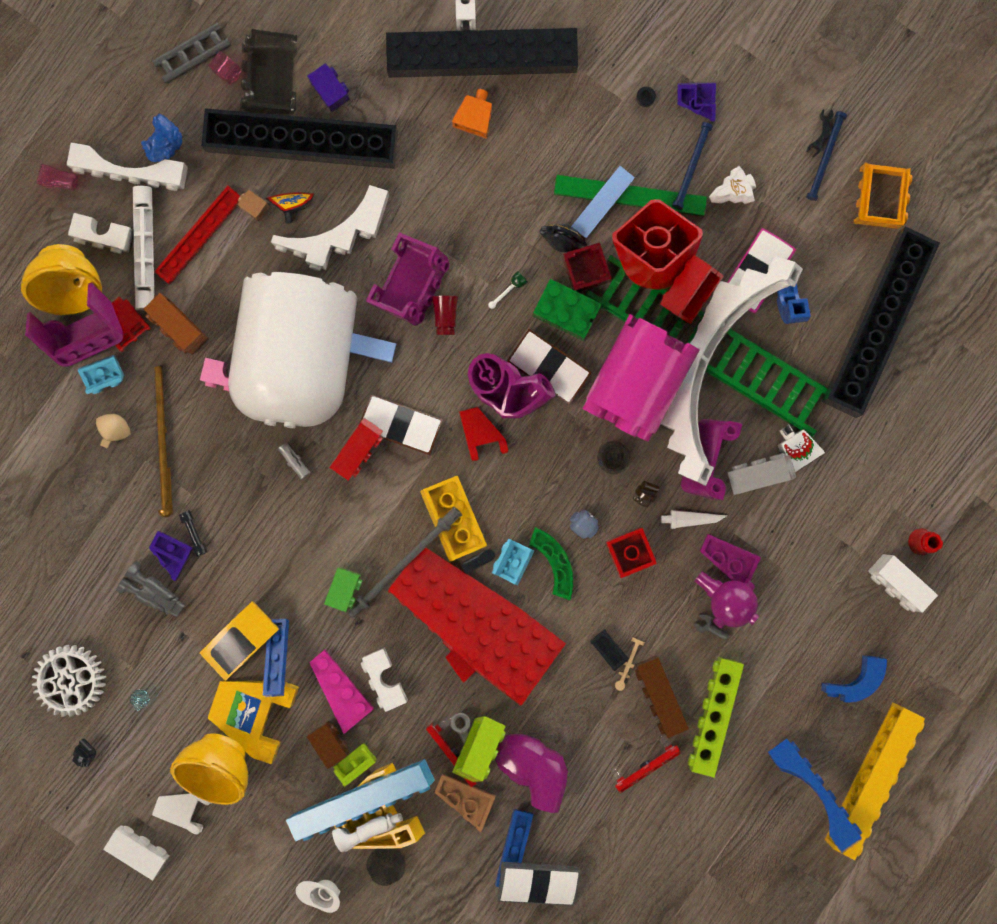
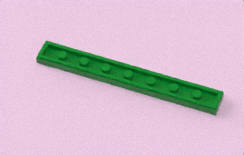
M557 175L554 195L593 200L606 182ZM629 185L614 204L643 208L649 201L656 199L661 200L678 213L704 217L707 197L686 194L683 210L673 208L672 204L676 201L679 192Z

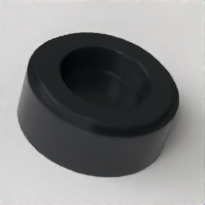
M651 87L640 88L636 96L638 104L642 107L651 106L656 98L655 91Z

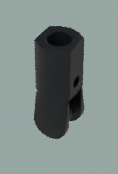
M487 549L462 562L461 565L465 573L468 574L495 558V554L492 550Z

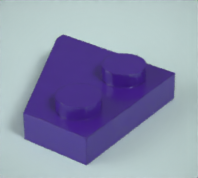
M157 531L149 549L157 556L160 564L171 575L172 580L177 581L193 547L161 531Z

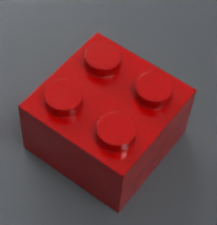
M641 527L605 541L620 578L657 564L644 530Z

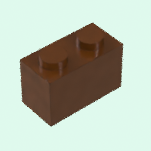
M329 721L306 736L327 769L346 758L349 754L347 743L344 740H340L337 735L339 734L338 729L334 724H330Z

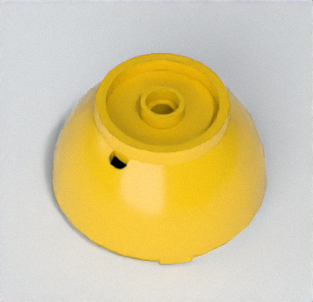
M57 244L42 249L38 256L28 264L22 277L21 292L27 302L38 310L53 315H70L90 309L87 306L89 283L92 282L101 292L102 285L97 270L85 258L82 251L73 246Z
M214 733L206 734L201 740L185 747L175 758L170 768V773L174 780L184 790L202 800L222 805L237 803L245 796L249 777L245 761L246 753L243 747L227 736Z

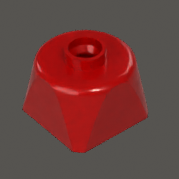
M656 199L649 201L612 234L615 249L628 278L643 288L653 290L666 289L673 286L674 279L682 273L686 262L693 255L696 256L703 236L701 228L661 200Z

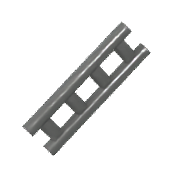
M218 23L153 60L156 68L162 65L167 73L162 76L165 83L170 82L231 45L227 38L222 41L217 34L221 30ZM210 36L215 46L205 50L201 41ZM194 46L199 55L189 60L184 51ZM178 55L183 65L173 70L168 61Z

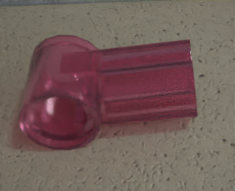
M41 164L36 184L48 188L58 187L74 191L77 188L78 175Z

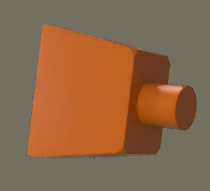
M478 89L475 97L466 95L452 120V126L487 139L492 112V104L486 101L488 92Z

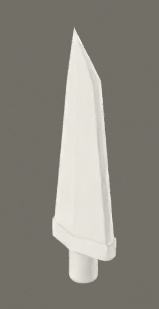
M671 510V515L661 516V523H670V528L676 529L679 527L717 523L728 515Z

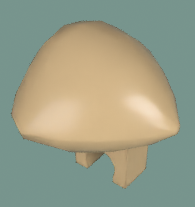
M106 414L96 418L97 429L103 437L100 446L108 448L111 441L122 440L131 435L127 422L117 414Z

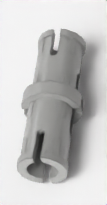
M288 442L277 449L288 462L287 465L292 467L299 476L300 480L311 473L300 460L301 457L292 450Z

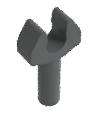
M707 614L698 615L706 623L704 626L694 623L697 631L700 633L710 631L720 638L727 640L729 633L713 625L711 616Z

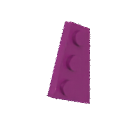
M708 533L699 550L732 581L743 583L746 580L751 581L761 559L756 554Z

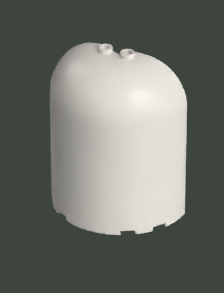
M272 272L271 276H267L264 273L252 274V278L246 277L244 279L228 378L229 393L239 411L251 419L263 421L265 425L276 426V422L284 423L286 428L315 426L327 421L337 412L345 392L358 299L354 292H346L344 286L334 282L328 285L321 278L294 273Z

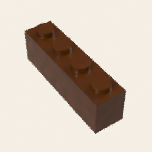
M654 656L635 664L637 668L634 670L638 681L642 680L644 684L642 691L646 699L650 698L652 705L649 707L653 716H657L660 723L657 726L661 735L665 734L667 738L689 730L659 658Z

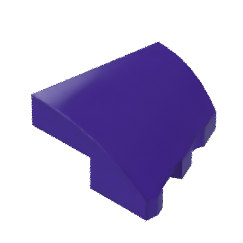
M716 82L678 83L677 105L687 108L712 122L715 121Z

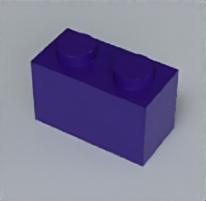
M325 63L307 75V77L332 112L350 100L348 96L350 91L344 82L340 84L337 79L339 75L333 67L329 68Z

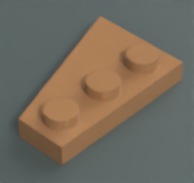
M443 773L435 790V793L442 800L459 812L480 833L482 832L496 795L475 786L471 788L469 784Z

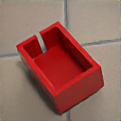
M693 255L686 262L682 273L674 279L671 289L663 295L660 304L691 324L724 275Z

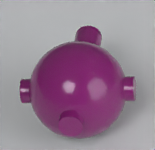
M703 571L698 575L695 583L707 592V596L711 598V610L715 616L713 620L715 625L723 628L724 625L728 627H741L748 623L753 626L760 616L756 614L758 600L753 591L756 587L752 582L746 580L744 583L740 581L722 583L720 580L712 579Z

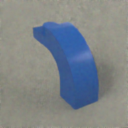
M797 283L795 287L788 286L777 291V305L780 316L785 324L807 322L810 319L808 299L799 298Z
M862 655L861 672L853 682L849 684L822 683L821 691L827 693L829 697H839L840 694V700L850 703L863 700L872 695L881 685L886 673L887 659Z

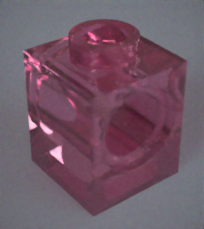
M221 51L208 65L211 71L228 85L237 81L240 77L241 69L238 64Z

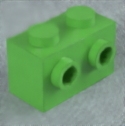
M338 567L324 604L347 612L349 608L352 609L356 598L353 597L356 590L359 591L362 585L361 575Z

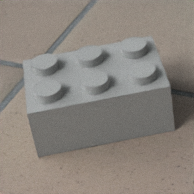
M784 453L771 456L770 461H766V458L752 461L751 466H748L747 463L732 467L733 471L728 472L734 495L786 482L797 477L791 455L785 456Z

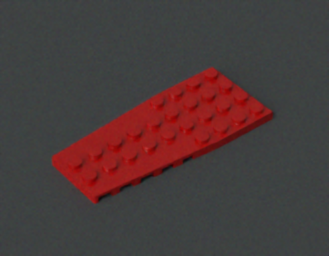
M427 548L406 566L388 589V593L393 594L399 600V603L406 606L418 620L420 619L425 623L431 632L436 633L442 639V642L450 646L473 670L520 706L525 702L566 644L522 609Z

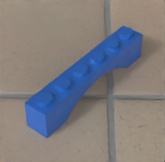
M785 739L768 752L769 756L780 771L800 778L818 794L828 815L829 836L843 854L862 840L860 836L862 831L855 823H850L847 819L849 814L843 806L838 807L835 803L837 798L831 790H825L822 786L824 781L818 773L813 774L810 770L812 765L806 757L801 758L798 754L800 749L794 741L790 743L788 739Z

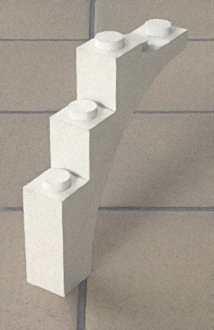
M369 185L366 195L356 211L345 222L334 229L306 238H286L273 235L271 243L276 246L275 249L286 253L289 250L294 252L293 255L300 258L307 256L305 261L310 265L309 268L313 270H326L332 249H335L334 252L345 255V253L351 254L357 233H360L359 236L366 239L376 238L389 193L387 190Z

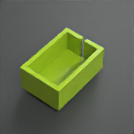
M486 716L475 718L452 773L472 782H482L484 779H487L490 773L489 765L491 760L494 761L498 753L496 749L498 743H501L505 737V725Z

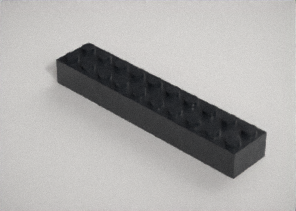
M577 28L386 33L387 73L389 78L577 73Z
M205 108L201 147L205 152L395 169L398 130L396 125Z
M906 226L897 233L821 402L855 418L864 414L940 242Z

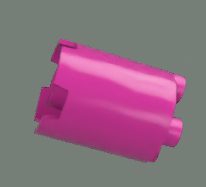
M629 314L586 397L587 400L582 409L601 419L614 423L615 427L634 437L637 436L649 442L652 434H656L700 350L689 343L685 344L667 335V331Z

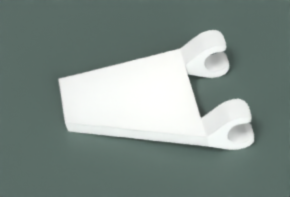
M190 793L159 796L152 815L185 828L193 834H199L202 832L203 825L192 822L191 819L198 801L205 805H209L211 802L202 800Z

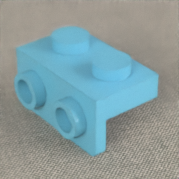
M115 355L78 368V372L86 386V394H97L103 391L105 387L118 386L124 378V373Z
M508 539L502 546V553L499 559L493 565L492 574L518 585L534 550Z

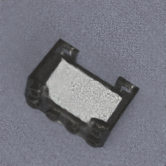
M251 29L250 33L245 36V41L242 42V53H245V59L241 63V71L244 72V79L241 80V90L244 91V98L241 97L240 109H243L244 112L294 114L296 111V92L292 91L293 59L297 55V35Z

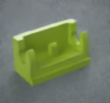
M363 743L333 767L335 769L334 773L345 787L371 767L377 759L366 744Z

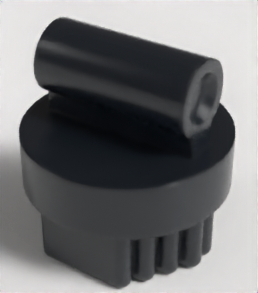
M85 738L81 739L79 745L74 749L72 761L78 767H89L96 756L95 748Z

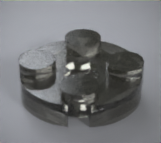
M376 848L370 853L366 864L367 872L371 876L372 881L382 886H388L399 881L406 867L404 854L398 848ZM387 860L389 861V864L392 865V867H388L387 870H384L383 865H381V862H385Z

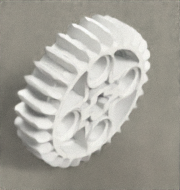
M65 645L63 649L60 646L56 648V651L50 650L49 655L45 654L42 656L44 660L37 662L41 667L34 669L38 674L32 676V678L37 679V682L33 683L32 686H37L38 688L33 693L40 694L36 700L42 699L44 701L41 707L48 705V712L54 709V715L59 714L61 711V717L66 716L67 713L69 717H72L75 713L80 715L82 711L87 712L89 707L95 706L93 701L97 702L100 700L97 695L104 693L99 688L106 685L101 683V680L106 678V676H100L104 668H98L101 661L94 662L97 657L96 655L89 657L90 650L83 653L84 647H80L77 650V645L71 646V649L69 645ZM74 657L82 660L87 666L77 669ZM61 658L66 660L67 664L65 667L60 664ZM52 664L55 676L46 679L47 670ZM85 670H88L90 672V679L85 678ZM71 678L72 682L67 683L66 679ZM49 682L54 686L53 691H50L47 687ZM92 682V689L86 697L83 685ZM61 693L63 704L54 700L52 696ZM72 695H76V696H77V698H78V703H77V704H75V703L72 702V699H71Z

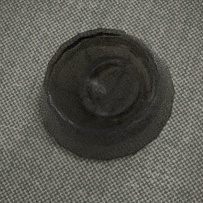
M607 442L598 451V464L606 473L619 474L626 470L629 465V450L621 442Z

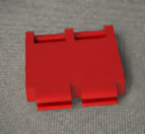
M119 296L112 302V306L123 330V340L115 345L122 353L125 351L124 348L132 341L136 342L138 340L137 337L146 330L149 331L151 327L128 299L123 300Z

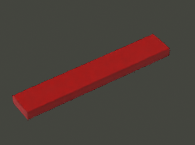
M227 185L154 272L170 285L238 206L240 195Z

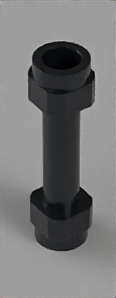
M190 510L179 514L181 523H185L195 546L193 550L196 556L208 553L205 543H201L192 522L194 518Z

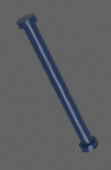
M837 111L835 114L834 126L810 193H807L806 196L809 200L817 201L818 199L817 194L843 120L847 118V114Z
M703 122L701 125L702 130L677 199L672 204V207L675 209L683 210V202L708 133L713 128L710 123Z

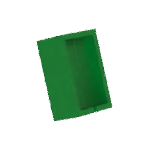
M550 279L532 316L584 341L602 304Z

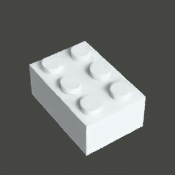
M883 554L868 570L872 575L870 578L878 585H884L886 593L893 598L897 597L901 601L899 604L907 611L923 613L938 596L894 555Z

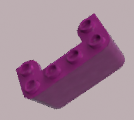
M399 232L391 248L398 255L382 289L375 284L373 285L366 302L417 326L423 322L426 310L433 302L432 296L439 289L441 280L445 272L448 271L450 263L448 257L437 247Z

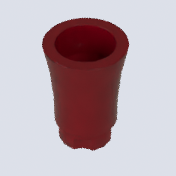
M432 296L436 335H455L459 296Z

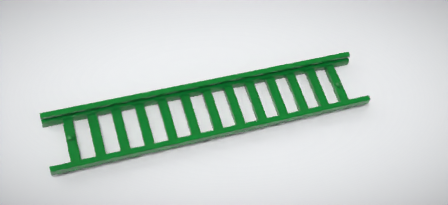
M610 255L607 261L620 268L602 298L588 290L585 296L601 303L600 308L626 322L629 314L625 313V310L640 286L633 283L618 308L609 303L610 298L626 274L620 260ZM652 289L635 317L643 319L658 293L664 295L669 290ZM663 307L653 325L660 328L670 311ZM701 310L697 314V316L701 318L699 323L702 321L705 312ZM679 318L669 336L676 339L686 321ZM699 323L692 332L686 344H690L691 341L694 339ZM730 328L726 334L734 339L716 368L708 364L705 372L796 429L805 430L810 437H813L817 430L804 422L821 394L826 393L827 388ZM742 343L750 349L731 378L724 374L723 370L739 344ZM756 353L765 357L766 360L747 388L740 384L739 381ZM774 363L781 367L782 370L765 398L755 392ZM789 373L799 379L782 407L779 408L771 402ZM807 383L815 388V390L796 418L789 414L788 411Z

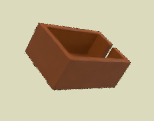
M161 293L144 308L148 313L146 315L147 319L158 327L160 326V332L167 338L169 337L171 340H174L173 345L185 354L188 352L193 355L209 339L169 298Z

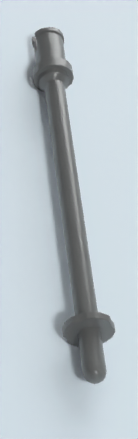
M453 506L443 518L440 517L437 520V526L364 597H357L358 603L348 612L349 616L355 617L363 608L368 610L370 608L369 602L442 531H449L451 529L450 526L462 516V513Z

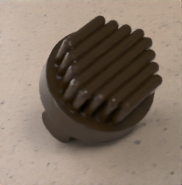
M643 481L635 490L634 501L648 508L650 503L655 501L659 486Z

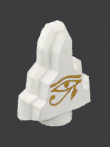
M738 166L730 171V176L724 179L723 185L717 187L709 198L712 203L731 201L733 203L743 202L747 204L754 202L752 190L756 188V184L752 175H745L741 167Z

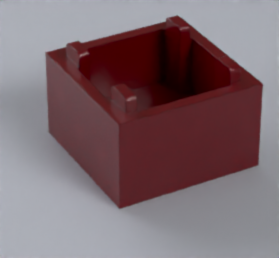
M600 242L563 254L562 259L572 290L581 292L610 283L612 278Z

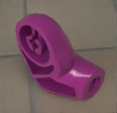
M485 353L478 355L469 365L468 379L474 393L483 403L492 407L502 418H523L535 412L555 397V390L544 375L534 374L521 377L514 365L496 354Z
M523 734L506 735L496 748L498 753L495 763L499 770L516 784L529 787L531 805L545 812L558 813L568 776L563 756L549 749L537 738Z

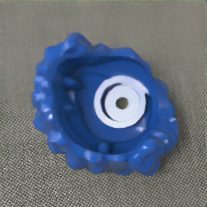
M158 114L153 117L152 121L155 132L147 141L143 140L141 142L146 157L151 162H161L164 159L169 160L182 145V134L179 132L178 127L164 115Z

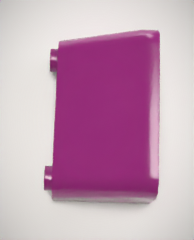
M703 419L698 422L700 440L706 459L714 469L706 486L682 476L681 487L688 494L715 501L723 500L726 491L725 483L718 478H714L713 474L722 441L736 440L740 435L742 424L733 421Z

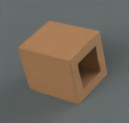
M249 189L246 193H242L238 199L239 203L237 205L240 209L258 222H260L270 208L267 202Z

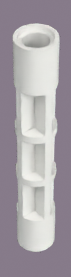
M134 186L135 309L145 311L144 308L154 299L152 188L149 186Z

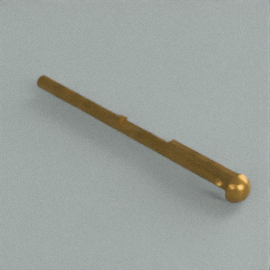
M156 366L154 370L162 510H158V513L166 518L173 513L171 468H167L165 440L167 429L165 426L162 366Z

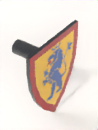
M283 193L267 197L266 200L284 213L285 223L291 224L293 223L292 213L305 209V205L313 199L314 193Z

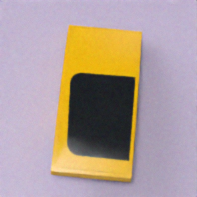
M252 601L200 654L226 681L279 628Z

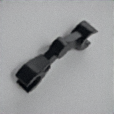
M824 109L820 113V119L823 121L821 136L806 149V152L811 147L816 149V153L812 157L819 154L824 141L830 137V120L834 115L832 109L829 112L828 118L824 116Z

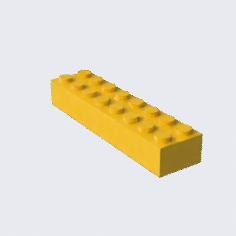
M893 702L841 805L849 814L847 819L850 823H855L862 831V834H860L862 840L843 853V855L853 860L861 855L865 839L870 837L872 833L871 827L874 821L879 819L883 803H886L889 799V791L898 780L900 768L905 766L907 762L906 756L909 750L914 748L917 734L924 728L925 718ZM828 831L825 841L834 850L840 852V850L837 848V846L830 838Z

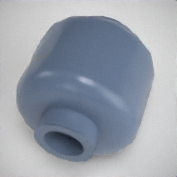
M582 510L579 513L576 511L570 518V529L583 539L593 537L599 529L597 518L586 510Z

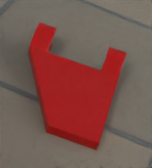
M478 407L459 412L472 461L479 460L477 446L497 441L501 453H508L506 439Z

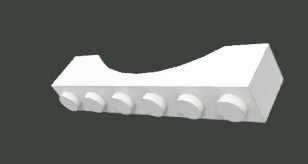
M71 143L67 166L73 170L72 172L83 175L84 172H88L92 176L103 178V175L110 176L112 180L121 181L122 179H127L133 184L144 182L148 186L159 188V185L166 186V189L172 191L184 189L188 171L185 163L166 159L148 167L124 168L104 160L90 146Z

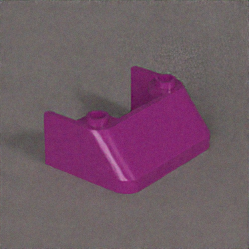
M91 282L88 284L87 306L94 312L93 314L68 326H64L57 320L42 323L29 312L27 313L25 336L58 365L68 367L120 343L123 340V330L111 301Z

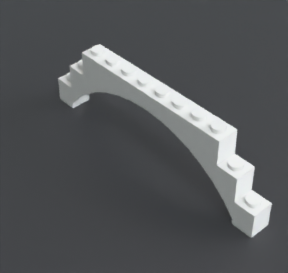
M775 256L773 262L768 267L767 274L747 269L741 277L739 286L720 281L714 290L712 299L706 307L704 317L698 325L696 335L690 343L700 351L660 424L674 430L667 448L685 456V459L680 464L678 474L706 486L714 467L709 465L700 440L698 401L707 365L726 332L744 313L769 295L788 286L795 287L803 270L796 262Z

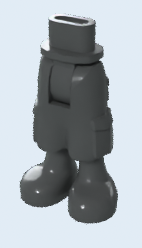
M135 561L126 572V577L118 584L116 591L120 594L125 592L136 595L135 598L138 602L151 606L167 615L170 613L177 618L185 604L178 601L179 598L164 587L156 578L151 576L147 579L140 572L141 564ZM131 580L138 582L143 586V588L140 589L139 587L134 585L131 582Z

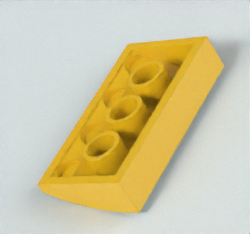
M458 475L420 491L435 527L438 523L437 520L440 517L443 518L453 506L462 513V516L450 526L451 529L449 531H442L438 535L449 562L487 546Z

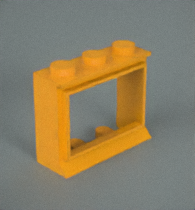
M865 162L860 167L863 177L858 185V189H861V195L856 203L859 212L858 217L854 219V224L895 229L904 226L908 220L906 206L910 201L908 188L912 183L911 168L872 165ZM873 173L902 177L897 219L868 216Z

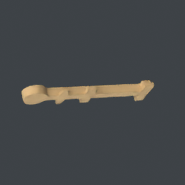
M632 637L631 641L635 642L629 660L623 664L626 665L624 671L618 673L621 675V679L615 683V688L619 691L625 688V678H630L627 673L630 667L634 668V664L631 663L639 644L644 645L645 643Z

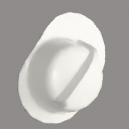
M321 880L318 883L303 881L296 887L297 897L307 905L327 913L337 911L340 906L338 898L340 890L332 881Z

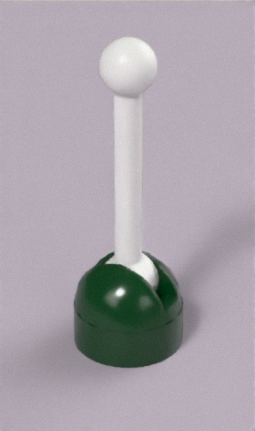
M519 271L512 276V284L494 301L489 302V308L494 309L496 304L514 287L521 288L528 282Z

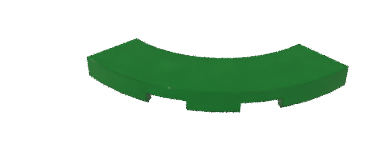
M535 527L529 545L539 550L551 565L554 575L552 594L571 600L573 572L569 558L562 546L551 535Z

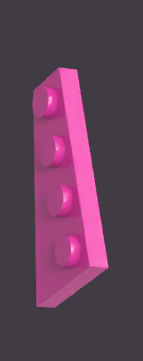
M326 650L309 662L342 732L345 734L370 713L374 707Z

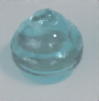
M135 690L130 696V703L135 710H140L149 704V694L144 690Z

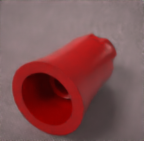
M921 528L914 530L910 534L908 545L915 554L926 555L941 549L943 541L937 533Z

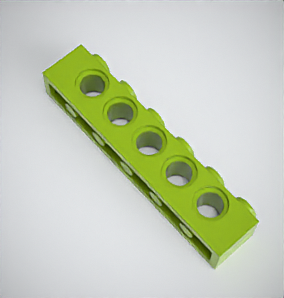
M718 656V660H715L713 663V679H710L708 682L707 690H709L708 698L704 699L702 709L705 710L703 717H699L697 725L700 728L698 736H694V752L689 755L688 765L692 772L715 778L744 664ZM723 674H728L729 680L726 683L720 682V677ZM718 693L724 694V699L721 702L715 701V696ZM719 712V718L712 721L710 719L711 713ZM709 730L714 731L712 739L705 738V734ZM704 749H708V757L701 758V751Z

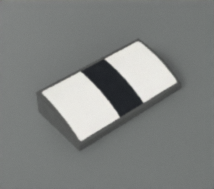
M501 862L497 901L574 906L580 870L577 866Z

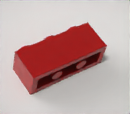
M364 418L329 468L348 481L352 476L356 478L362 469L359 465L362 461L365 463L372 455L370 452L373 446L377 448L383 438L380 435L383 430Z

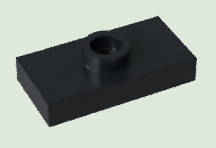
M605 629L590 640L591 644L614 671L629 660Z

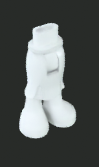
M388 813L386 816L373 818L364 825L356 827L357 830L354 833H350L346 828H337L332 831L334 842L340 852H346L360 842H366L373 836L392 830L396 827V823L403 821L401 813L395 815Z

